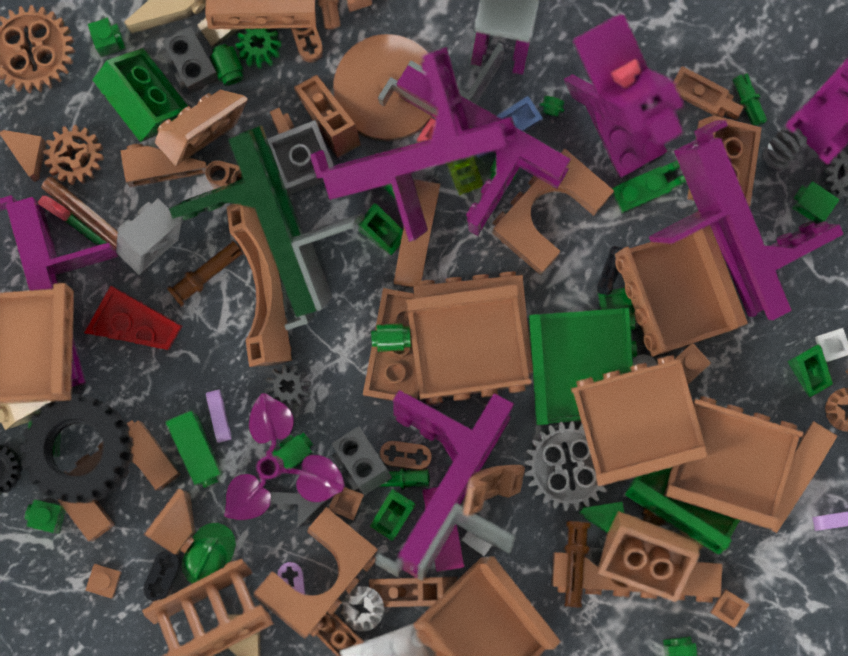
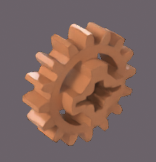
M77 125L73 126L72 131H69L64 126L62 128L63 134L59 135L54 131L53 135L56 139L54 141H46L50 146V150H43V153L50 158L44 161L47 167H52L49 172L53 176L59 174L58 180L63 183L68 178L70 185H74L75 179L84 184L85 176L88 175L93 179L92 170L101 169L97 161L104 160V157L97 152L101 151L103 147L100 143H96L98 138L95 134L89 136L87 128L80 132ZM74 139H81L88 144H78ZM76 150V159L72 160L70 158L72 156V151ZM87 159H90L88 164L84 167ZM59 166H69L73 169V172L65 171Z

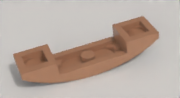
M414 179V184L428 231L415 241L409 242L404 227L394 278L395 285L410 288L419 286L418 282L422 281L440 190V184Z
M496 466L481 470L472 475L468 481L463 514L470 516L481 511L483 502L496 495L509 498L520 493L525 466Z

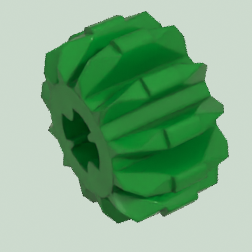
M271 28L245 29L247 34L239 33L238 39L241 42L235 45L236 49L241 51L238 55L240 60L247 59V66L251 67L256 61L258 69H261L263 66L262 62L264 61L269 66L273 64L270 57L279 58L280 54L276 49L281 48L282 44L281 41L276 40L279 37L277 31L270 32ZM256 42H258L260 45L263 44V48L259 49L257 46L255 47L254 44Z

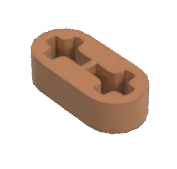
M388 441L380 450L382 462L393 467L423 470L429 466L432 459L430 450L420 444ZM391 446H395L397 452L405 454L404 458L395 457L394 461H389V457L384 455L385 450H390ZM418 450H423V455L427 456V461L424 460L421 462V465H416V460L407 458V453L417 454Z

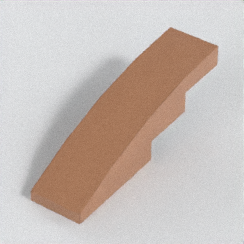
M815 421L811 423L797 444L776 514L778 519L775 530L771 529L775 533L778 532L837 438L836 434Z

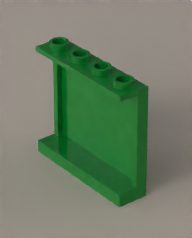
M629 308L529 315L536 424L548 425V423L581 421L575 396L571 390L577 387V381L592 378L593 382L604 380L603 374L619 370L620 375L631 372L630 367L633 366L632 357H637L636 341H631V330H635L634 313H629Z
M672 467L635 476L624 495L716 554L720 555L728 548L732 541L730 537L740 520L665 497L664 493Z

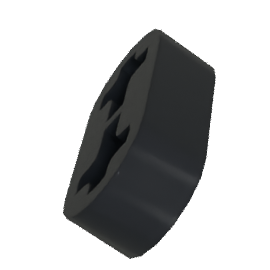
M162 551L156 556L143 589L144 595L150 601L165 599L169 595L181 565L178 555L170 551ZM170 555L172 556L171 562L175 563L173 568H168L165 575L161 573L164 565L160 563L161 559H167ZM161 577L163 580L160 587L164 589V592L154 597L150 585L157 584Z

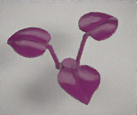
M262 393L258 397L249 418V430L252 438L260 444L271 441L270 448L266 451V456L262 457L257 464V471L261 482L252 474L238 475L230 482L226 493L224 516L230 519L247 520L264 514L271 505V493L264 488L266 479L279 477L282 473L300 475L296 483L297 490L305 500L310 502L325 501L342 492L345 487L338 467L324 456H307L302 462V470L284 467L283 460L273 455L277 445L276 439H285L290 435L294 427V418L292 412L285 404L266 393Z

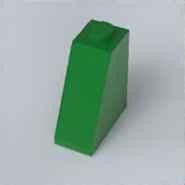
M189 411L166 421L194 485H202L203 488H207L218 483L217 478L223 474L199 416L193 411Z

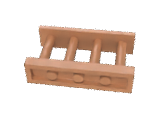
M242 559L227 563L224 568L165 599L154 601L149 607L142 610L144 616L153 624L158 622L160 624L169 648L168 653L164 656H213L273 625L270 614L261 605L254 606L243 579L252 574V571ZM231 584H234L244 609L243 614L233 620L229 619L219 594L221 589ZM206 597H209L219 622L218 627L208 633L204 632L194 606L196 602ZM184 609L194 638L187 644L180 646L169 617Z

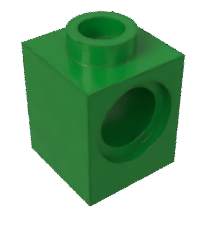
M812 181L807 187L802 185L793 197L797 202L792 209L810 221H814V223H821L826 221L840 199Z

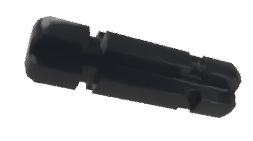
M613 246L609 251V257L601 274L602 277L597 285V292L599 294L608 296L612 292L613 284L619 272L616 267V257L614 254L622 250V247Z

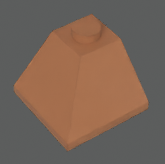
M178 489L145 533L149 538L175 555H179L181 551L186 553L195 541L192 538L195 534L191 494L186 490Z

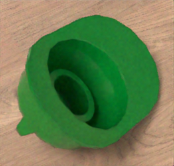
M220 523L206 524L199 528L193 536L195 541L184 554L182 560L183 574L190 583L194 584L217 572L231 561L236 548V542L232 531L225 525Z

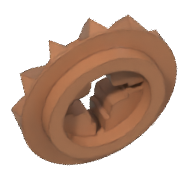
M842 388L830 395L826 402L825 411L827 419L835 428L848 432V417L845 419V411L838 407V405L848 404V388Z

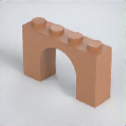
M566 149L561 154L571 160L567 166L569 171L559 188L556 189L533 176L528 182L531 187L525 194L520 191L510 204L513 207L506 214L502 211L492 223L495 225L492 233L540 275L559 256L560 250L534 227L531 219L533 203L546 193L562 192L574 198L594 216L614 192L613 189Z
M131 420L127 425L130 429L128 431L129 435L133 438L134 446L131 447V453L134 454L133 462L140 468L155 490L160 491L179 477L181 473L145 425L139 420L135 423ZM103 442L97 446L99 450L91 457L89 454H86L75 463L77 466L69 473L64 471V473L71 476H81L94 470L103 454ZM97 499L85 504L59 501L88 541L94 542L115 525Z
M327 507L308 528L307 533L327 548L335 557L338 565V577L334 586L320 595H304L294 590L272 571L254 593V597L304 639L309 634L314 637L322 628L324 623L320 620L327 612L332 615L342 603L338 598L344 591L350 593L360 581L356 576L362 569L368 572L375 563L374 555L378 550Z

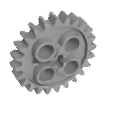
M571 421L568 429H565L563 423L559 422L558 431H555L550 425L548 426L549 435L547 436L540 431L538 434L542 441L532 440L531 443L536 449L526 451L532 457V460L524 461V465L531 467V470L524 473V475L533 477L528 487H538L534 496L543 493L545 495L542 501L543 504L550 499L553 500V509H556L559 503H562L564 511L568 510L569 504L573 505L575 511L579 510V502H582L585 507H589L588 498L591 497L593 500L598 501L599 497L596 492L606 493L607 490L604 486H598L595 476L596 471L583 425L576 430L574 422ZM563 442L567 443L569 462L576 465V468L571 470L575 484L574 491L570 489L568 471L562 470V465L566 463L562 448ZM581 443L586 447L587 453L585 457L578 458L573 454L572 448L574 444ZM548 448H555L559 451L560 458L558 462L551 463L546 459L545 452ZM581 470H587L591 473L592 480L589 485H583L578 481V473ZM553 475H560L564 478L565 486L562 490H555L551 486L550 480Z

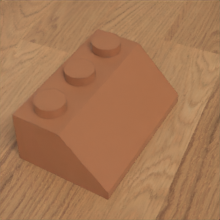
M219 90L213 95L208 93L193 108L188 106L183 109L173 121L168 119L163 122L157 129L158 135L154 143L177 166L234 128L248 99L244 95Z
M714 115L700 120L698 129L716 120H726L728 125L712 134L714 138H721L745 199L750 207L762 127ZM689 189L687 199L694 201Z
M618 511L606 538L598 574L677 602L700 554L696 540Z

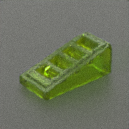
M473 156L466 157V161L456 165L453 164V161L445 163L459 196L484 186ZM467 166L470 167V171L457 175V170ZM474 176L475 181L461 185V180Z

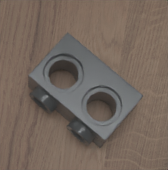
M191 26L162 41L166 49L161 52L168 65L174 64L177 68L178 73L174 74L181 88L187 87L191 94L218 80L217 73ZM181 45L189 47L188 51L183 55L175 53L177 47ZM193 68L201 69L200 75L195 78L189 77L188 72Z
M360 426L331 443L336 453L332 454L340 469L346 466L350 474L345 477L354 490L359 488L364 496L392 478ZM351 448H358V451L354 455H347V452ZM372 469L369 476L360 477L364 470Z

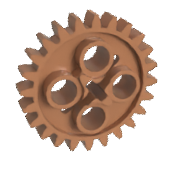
M30 5L28 12H25L22 6H19V14L17 15L9 10L10 18L8 20L0 16V20L3 23L0 26V81L5 79V84L8 87L15 83V89L19 92L24 85L28 93H31L33 86H36L39 92H42V84L45 83L48 87L53 88L51 80L55 79L61 82L62 80L58 74L60 72L68 74L69 72L64 65L73 64L72 59L68 56L75 53L74 48L68 46L74 43V39L71 36H67L71 32L68 26L63 27L65 22L62 18L55 20L56 14L53 11L46 16L44 7H41L38 13H36L33 5ZM25 27H28L29 40L34 46L32 54L37 65V71H33L32 58L27 52L30 48L24 32ZM47 29L44 37L35 38L38 30ZM20 35V40L16 44H9L12 36ZM52 54V59L49 63H41V58L44 55ZM20 60H25V67L16 70L15 64Z

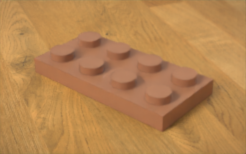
M383 288L376 325L402 323L403 326H409L406 300L415 299L414 293ZM411 333V347L404 348V351L378 352V347H372L363 396L393 401L400 390L418 400L419 389Z

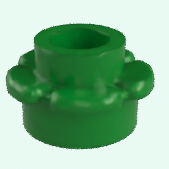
M544 96L543 102L539 103V106L543 107L542 113L558 117L559 113L565 111L563 109L565 101L555 97Z

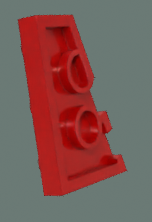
M110 286L84 333L170 350L183 326L118 288Z

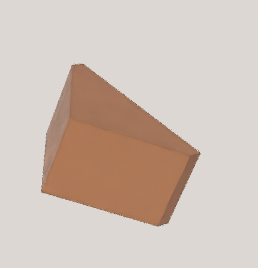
M7 130L1 131V137L27 175L34 182L39 180L46 141L41 136Z

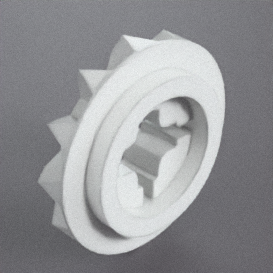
M357 587L341 601L343 603L341 614L344 616L345 624L354 630L369 631L375 628L383 617V600L379 593L370 587ZM364 601V607L371 611V613H362L359 617V610L353 606L362 604Z

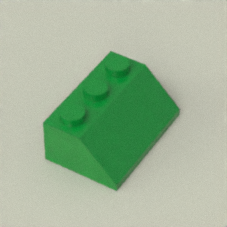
M144 48L106 60L92 79L140 142L156 137L158 135L157 129L163 122L168 119L173 121L183 109L188 107L187 103Z

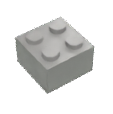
M315 120L267 139L288 195L324 182L323 177L319 179L316 177L310 157L311 154L324 150L329 168L334 167Z
M159 199L155 200L152 204L150 202L146 203L138 211V216L134 220H127L118 228L116 253L140 275L178 241L181 220L179 218L172 219L169 208Z

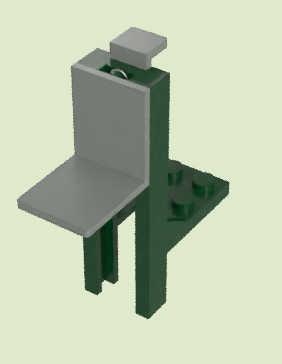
M261 125L228 139L243 179L185 199L169 208L172 219L182 216L184 221L206 211V207L208 212L223 207L227 203L255 208L296 318L290 319L284 325L286 330L309 323L314 318L312 312L321 310L333 298L312 242L354 228L365 217L363 213L303 233L263 126Z

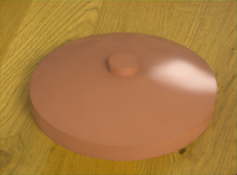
M391 34L372 36L358 42L341 59L334 77V97L355 123L359 134L379 141L401 140L420 131L432 117L401 99L396 92H393L385 106L380 105L378 97L390 77L398 81L410 61L421 66L423 61L422 55L428 52L413 40Z

